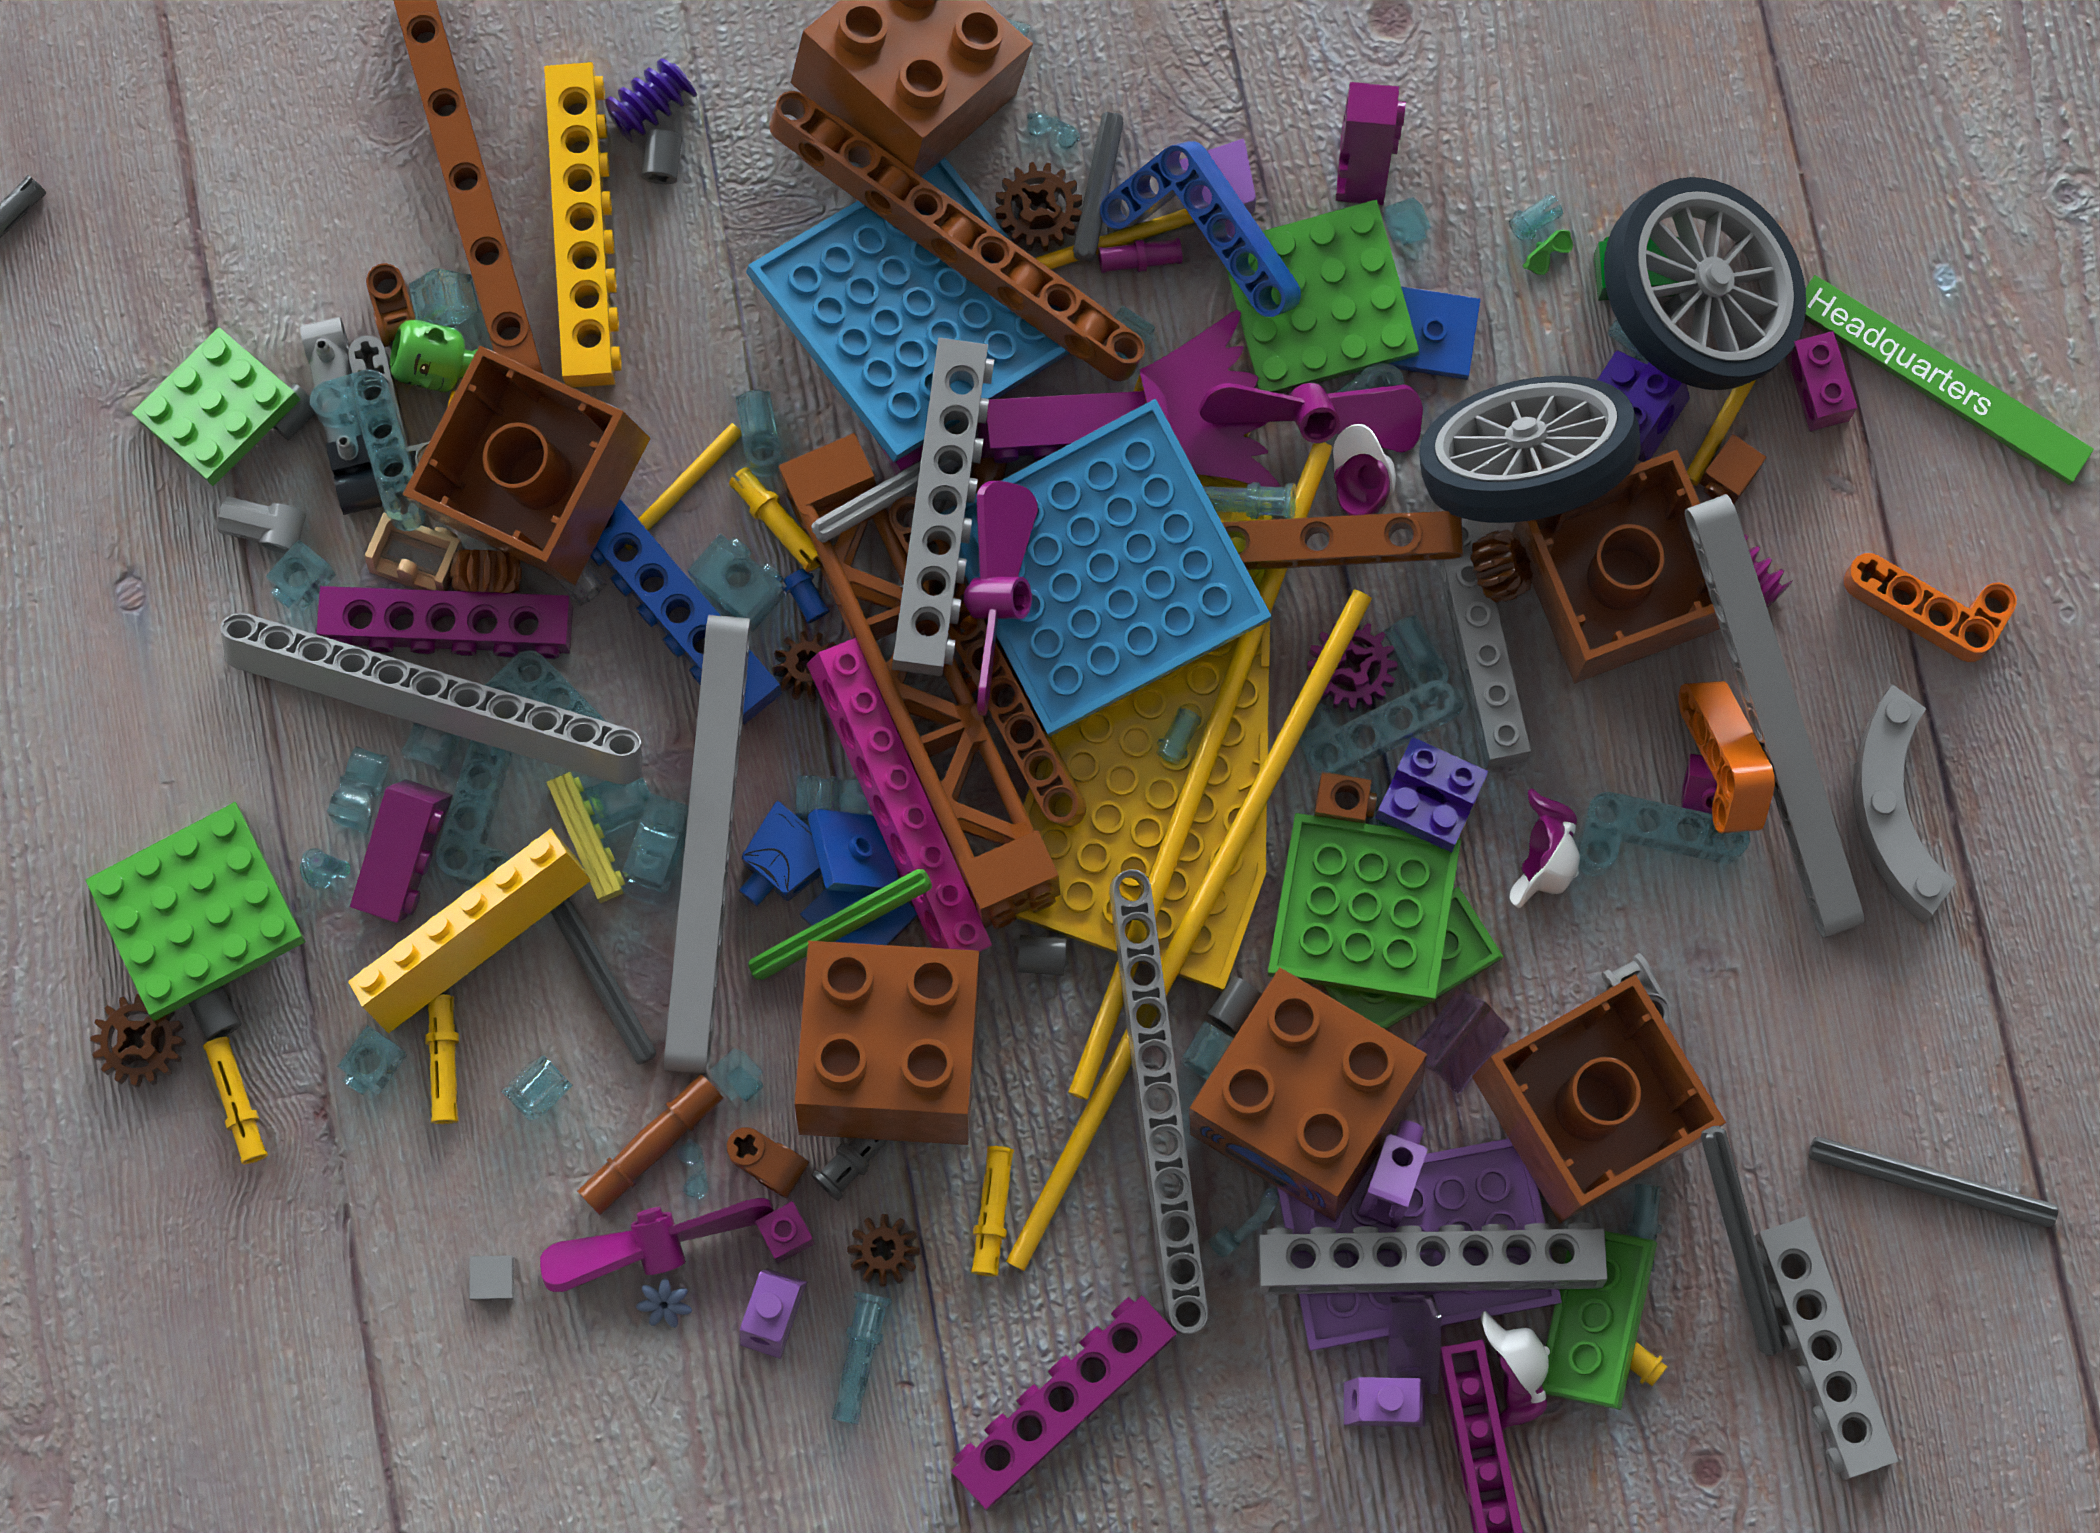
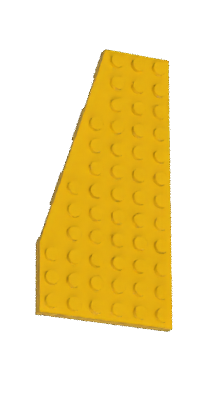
M1196 474L1221 522L1272 520V492L1233 479ZM1237 537L1231 538L1238 554L1241 553L1246 545L1245 540ZM1265 569L1247 570L1258 589ZM1270 621L1267 622L1156 917L1161 960L1268 756ZM1240 637L1051 736L1085 800L1086 814L1077 825L1062 827L1047 819L1031 789H1029L1023 807L1034 831H1039L1058 872L1060 895L1055 897L1056 902L1050 907L1037 912H1033L1030 908L1016 914L1017 919L1117 954L1109 895L1110 884L1118 874L1129 869L1138 870L1149 879ZM1047 759L1038 764L1036 770L1038 780H1045L1051 776L1054 767L1051 760ZM1070 796L1061 797L1057 801L1055 812L1058 817L1066 816L1071 812L1073 802ZM1267 803L1177 976L1221 992L1225 989L1266 875ZM1125 878L1119 885V892L1124 899L1136 901L1141 894V888L1136 880ZM1133 920L1129 921L1125 926L1126 937Z

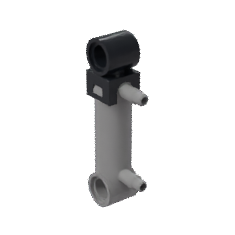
M336 317L300 326L302 342L311 369L327 440V453L331 470L334 474L335 488L343 515H348L384 506L382 488L374 471L350 366L349 343L341 317Z

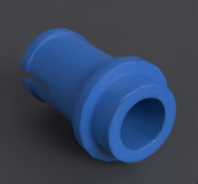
M802 568L783 580L786 585L784 591L787 594L791 593L806 618L807 624L822 618L830 610L826 607L821 595L812 582L814 579L813 573L808 574Z

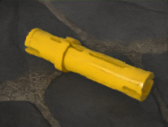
M744 467L737 471L735 475L740 480L737 481L732 477L729 481V486L749 505V513L755 519H761L803 566L806 572H811L818 568L820 564L815 559L818 558L820 562L821 560L811 538L779 503L780 497L774 491H768L749 467Z
M442 994L428 1003L429 1033L425 1034V1044L429 1045L431 1123L453 1124L459 1121L455 1044L459 1043V1033L455 1032L454 996Z
M220 1037L206 1042L203 1048L206 1051L227 1115V1119L224 1122L227 1130H232L241 1157V1163L246 1165L258 1162L266 1158L268 1153L265 1151L256 1124L259 1116L256 1110L251 1109L230 1045L229 1037Z
M987 1146L978 1225H974L973 1235L976 1236V1246L971 1273L975 1275L998 1277L1002 1240L1006 1239L1007 1229L1004 1228V1218L1014 1149L1008 1147Z

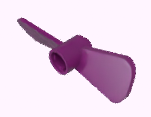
M1225 383L1207 391L1199 405L1198 411L1201 418L1209 423L1295 421L1302 437L1311 443L1326 442L1333 438L1335 434H1340L1351 425L1363 424L1373 431L1381 447L1402 453L1412 449L1419 440L1423 406L1417 392L1412 387L1404 384L1327 394L1325 389L1319 384L1305 383L1295 388L1290 396L1238 384Z
M988 481L977 492L980 577L973 578L964 592V603L970 614L975 619H988L978 690V715H987L998 619H1024L1028 615L1032 603L1029 582L1024 577H1018L1038 512V505L1035 496L1029 489L1006 481Z
M766 1198L750 1199L676 1225L671 1212H662L661 1207L649 1208L636 1214L638 1220L630 1225L631 1231L560 1241L552 1244L540 1257L541 1276L548 1290L564 1292L641 1260L645 1275L664 1273L686 1263L680 1242L757 1225L756 1220L774 1211L773 1205Z

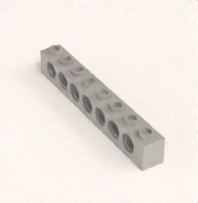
M938 337L892 670L942 677L944 664L952 665L956 640L947 639L949 623L958 624L961 599L953 598L955 583H964L967 559L959 558L961 543L969 544L972 519L964 518L966 502L975 503L978 479L970 478L972 463L980 464L983 439L975 438L977 423L986 424L989 399L981 398L983 383L991 384L994 359L986 358L988 344ZM963 380L971 385L972 390L967 394L961 395L952 391L950 385L955 381ZM959 420L965 424L967 429L961 434H951L945 429L944 425L948 421ZM944 460H954L959 463L961 470L956 474L950 475L942 472L938 465ZM946 499L951 501L956 509L951 514L943 515L935 511L933 504L938 500ZM940 539L949 545L950 550L946 554L936 555L929 551L927 545L933 540ZM928 580H937L943 584L945 590L939 595L932 596L925 593L921 586ZM931 620L937 624L939 631L933 636H923L917 631L916 625L920 621Z
M1587 1222L1568 1224L1567 1229H1550L1549 1224L1533 1223L1525 1225V1230H1507V1225L1488 1224L1481 1227L1482 1231H1465L1462 1225H1444L1439 1227V1232H1422L1420 1226L1412 1225L1400 1226L1396 1228V1232L1379 1233V1228L1373 1226L1356 1227L1353 1229V1233H1336L1335 1228L1317 1227L1310 1229V1234H1293V1230L1290 1228H1273L1267 1230V1235H1259L1260 1295L1603 1288L1607 1281L1604 1228L1593 1229V1224ZM1555 1246L1564 1247L1570 1252L1571 1261L1566 1264L1556 1263L1551 1259L1549 1250ZM1511 1247L1522 1248L1527 1253L1529 1261L1522 1265L1513 1264L1508 1260L1506 1250ZM1468 1248H1477L1484 1253L1486 1261L1478 1266L1471 1265L1465 1261L1463 1251ZM1384 1249L1393 1250L1398 1254L1400 1263L1394 1267H1385L1378 1261L1377 1254ZM1425 1249H1435L1442 1255L1443 1262L1438 1266H1428L1421 1260L1420 1253ZM1348 1250L1356 1256L1357 1263L1353 1267L1343 1268L1335 1262L1333 1256L1338 1251ZM1297 1251H1306L1312 1255L1314 1264L1309 1268L1301 1269L1292 1263L1290 1257Z

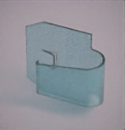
M1414 197L1385 207L1384 220L1393 242L1400 239L1402 244L1406 246L1427 238L1425 230L1430 229L1431 226L1422 204Z
M733 1048L710 1069L713 1081L732 1101L739 1095L747 1102L764 1087L758 1078L763 1071L741 1050Z

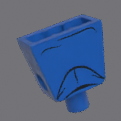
M777 800L741 857L743 864L753 874L738 891L756 907L772 889L784 900L789 901L822 875L811 828Z

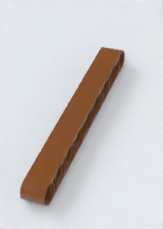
M909 496L896 500L889 510L890 523L907 556L912 527L904 526V517L907 512L914 509L916 498ZM940 539L933 540L927 545L928 547L929 545L937 544L939 548L938 555L946 554L950 550L949 545ZM964 576V583H957V592L953 596L955 599H961L958 624L949 623L948 633L952 640H956L955 647L979 690L981 675L979 660L984 653L988 619H976L975 630L968 635L961 634L960 624L962 620L971 616L964 603V592L967 586H969V582L966 576ZM928 580L923 583V586L928 595L936 596L941 594L943 584L937 580ZM996 636L994 652L996 661L992 671L988 709L1043 814L1047 819L1062 827L1075 826L1083 820L1086 814L1085 800L1052 737H1049ZM1012 687L1015 692V699L1009 706L1000 707L998 695L1003 689ZM1031 723L1034 727L1032 739L1027 743L1020 744L1017 740L1019 728L1024 724ZM1047 759L1051 760L1054 766L1051 776L1045 780H1038L1036 776L1038 764ZM1070 796L1073 802L1071 812L1066 816L1058 817L1055 812L1057 801L1061 797Z

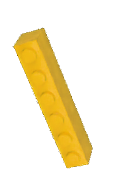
M549 829L437 915L430 918L405 939L398 942L392 949L361 970L348 983L361 1006L389 1034L589 883L591 879L576 856L552 829Z

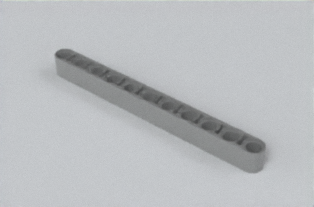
M1725 494L1685 509L1686 522L1753 732L1773 768L1775 777L1773 795L1816 928L1820 935L1826 938L1864 924L1865 919L1735 506L1730 497Z
M232 614L227 616L220 625L224 658L228 665L234 668L615 784H630L641 776V739L631 729L250 614Z
M708 615L706 624L666 1034L665 1071L707 1075L709 1069L751 639V618Z
M1129 869L1121 872L1112 880L1109 895L1164 1309L1167 1322L1173 1329L1182 1333L1192 1334L1205 1326L1208 1319V1308L1150 881L1144 873ZM1132 878L1139 883L1141 894L1136 901H1128L1120 895L1119 885L1123 879ZM1138 920L1145 926L1147 932L1142 943H1133L1126 938L1125 926L1129 921ZM1136 962H1143L1151 968L1152 979L1146 986L1135 984L1130 976L1131 968ZM1142 1004H1149L1157 1011L1158 1020L1152 1028H1144L1137 1022L1136 1012ZM1149 1046L1158 1048L1163 1054L1162 1066L1156 1071L1147 1069L1142 1062V1054ZM1154 1089H1161L1168 1095L1169 1105L1162 1113H1155L1148 1106V1095ZM1161 1131L1170 1133L1175 1141L1173 1151L1166 1156L1158 1154L1153 1147V1139ZM1169 1173L1175 1175L1180 1182V1190L1172 1198L1164 1197L1159 1190L1160 1179ZM1173 1216L1182 1218L1186 1225L1184 1236L1176 1241L1170 1240L1164 1231L1166 1221ZM1178 1259L1187 1260L1192 1268L1190 1278L1183 1283H1176L1170 1275V1268ZM1184 1302H1192L1197 1309L1196 1320L1188 1326H1182L1176 1318V1310Z

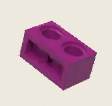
M1834 331L1794 341L1795 346L1786 357L1809 430L1814 431L1849 422L1858 407Z

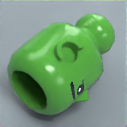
M408 320L399 326L395 335L390 356V373L394 379L403 384L439 392H450L456 385L458 378L464 377L478 349L473 351L466 350L464 338L456 329L420 320Z

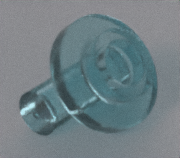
M318 848L305 851L300 864V873L303 880L315 890L327 888L331 884L333 877L345 878L351 870L348 862L325 854Z

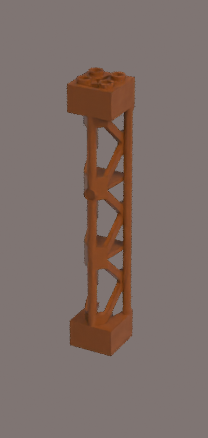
M855 433L778 465L789 503L800 527L813 542L821 562L818 558L816 561L820 564L821 572L851 638H856L984 928L993 925L994 929H999L1013 923L1017 919L1016 914L1031 908L1033 912H1037L1050 907L1056 902L1055 897L1060 895L1058 872L1039 831H1034L986 727L983 716L978 715L977 704L954 655L952 665L944 664L943 673L958 705L904 684L908 672L892 670L894 652L891 659L885 662L876 642L897 631L903 588L852 567V564L867 528L868 521L873 519L902 584H904L907 554L890 523L886 508L842 532L837 543L833 546L830 540L820 542L812 532L811 526L817 519L876 486L875 476ZM857 599L890 610L866 619ZM923 620L916 625V629L921 635L933 636L939 631L937 624L931 620ZM910 715L946 727L920 737ZM958 744L945 778L940 781L930 757ZM980 751L1013 824L958 803L975 753ZM964 833L1002 846L974 857Z

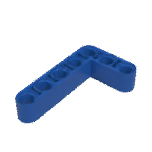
M1187 141L1165 148L1103 199L1100 206V215L1103 222L1113 229H1123L1145 221L1177 195L1249 302L1260 315L1274 317L1295 309L1299 304L1301 289L1297 281L1208 151L1200 143ZM1181 152L1188 159L1189 166L1187 171L1180 164L1179 157ZM1152 176L1157 180L1159 184V190L1157 194H1155L1150 187V179ZM1204 186L1211 192L1212 200L1210 204L1203 198L1202 190ZM1122 200L1129 207L1128 218L1121 211ZM1227 219L1233 223L1235 228L1233 238L1226 232L1225 224ZM1250 253L1258 261L1257 271H1254L1249 265L1248 257ZM1273 287L1281 294L1280 305L1276 304L1272 299L1271 291Z

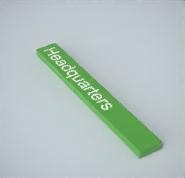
M1814 275L1807 285L1805 315L1807 322L1825 333L1834 331L1835 338L1839 342L2066 484L2071 485L2094 448L1820 277Z

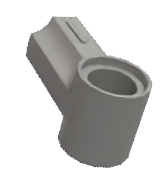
M227 496L221 505L217 529L222 534L256 541L269 550L293 555L297 549L306 513L285 504L272 503L270 506H265Z

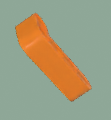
M1864 553L1857 556L1844 576V586L1853 597L1965 662H1976L1984 657L1995 644L2017 604L2013 589L2004 583L1996 582L1987 585L1973 601L1970 608H1967L1873 553ZM1864 570L1871 573L1867 582L1860 579ZM1886 580L1889 583L1881 593L1878 589L1883 584L1882 582ZM1900 589L1908 593L1911 604L1902 605L1897 603L1893 598L1892 591ZM1985 599H1997L2003 606V612H1991L1985 604ZM1934 610L1941 612L1946 618L1947 625L1937 626L1933 624L1929 619L1928 612ZM1965 632L1977 633L1982 639L1983 646L1978 648L1970 646L1965 639Z
M1725 681L1682 684L1678 696L1680 713L1717 783L1712 805V818L1715 829L1718 833L1762 830L1774 792V772L1730 687Z

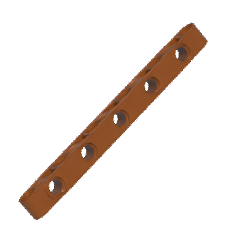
M393 0L493 351L544 374L437 1ZM424 32L435 34L432 40L426 43L416 41L417 37ZM445 105L456 107L455 111L449 116L437 114L438 110ZM472 178L477 180V184L470 190L458 188L459 184L465 179ZM493 252L499 255L498 259L490 265L479 263L480 258L486 253ZM508 327L520 329L519 335L512 340H505L500 337L501 333Z
M788 91L778 97L769 122L770 132L779 142L799 155L808 165L1072 355L1084 360L1107 378L1113 381H1125L1134 374L1145 352L1144 342L1138 334L1114 318L1105 308L845 121L829 113L804 94ZM784 115H791L797 120H791ZM850 162H856L863 168L853 166ZM917 209L927 212L929 216L920 214ZM983 257L991 258L996 263H989ZM1049 305H1056L1062 311H1056L1052 309ZM1116 352L1125 354L1128 359L1119 357Z
M1449 511L1222 522L1230 539L1237 537L1245 540V548L1239 553V556L1247 570L1448 560L1463 556L1462 518L1450 514ZM1396 530H1409L1413 534L1412 541L1402 547L1392 544L1390 538ZM1322 533L1328 536L1329 543L1323 550L1314 551L1308 548L1307 541L1313 534Z

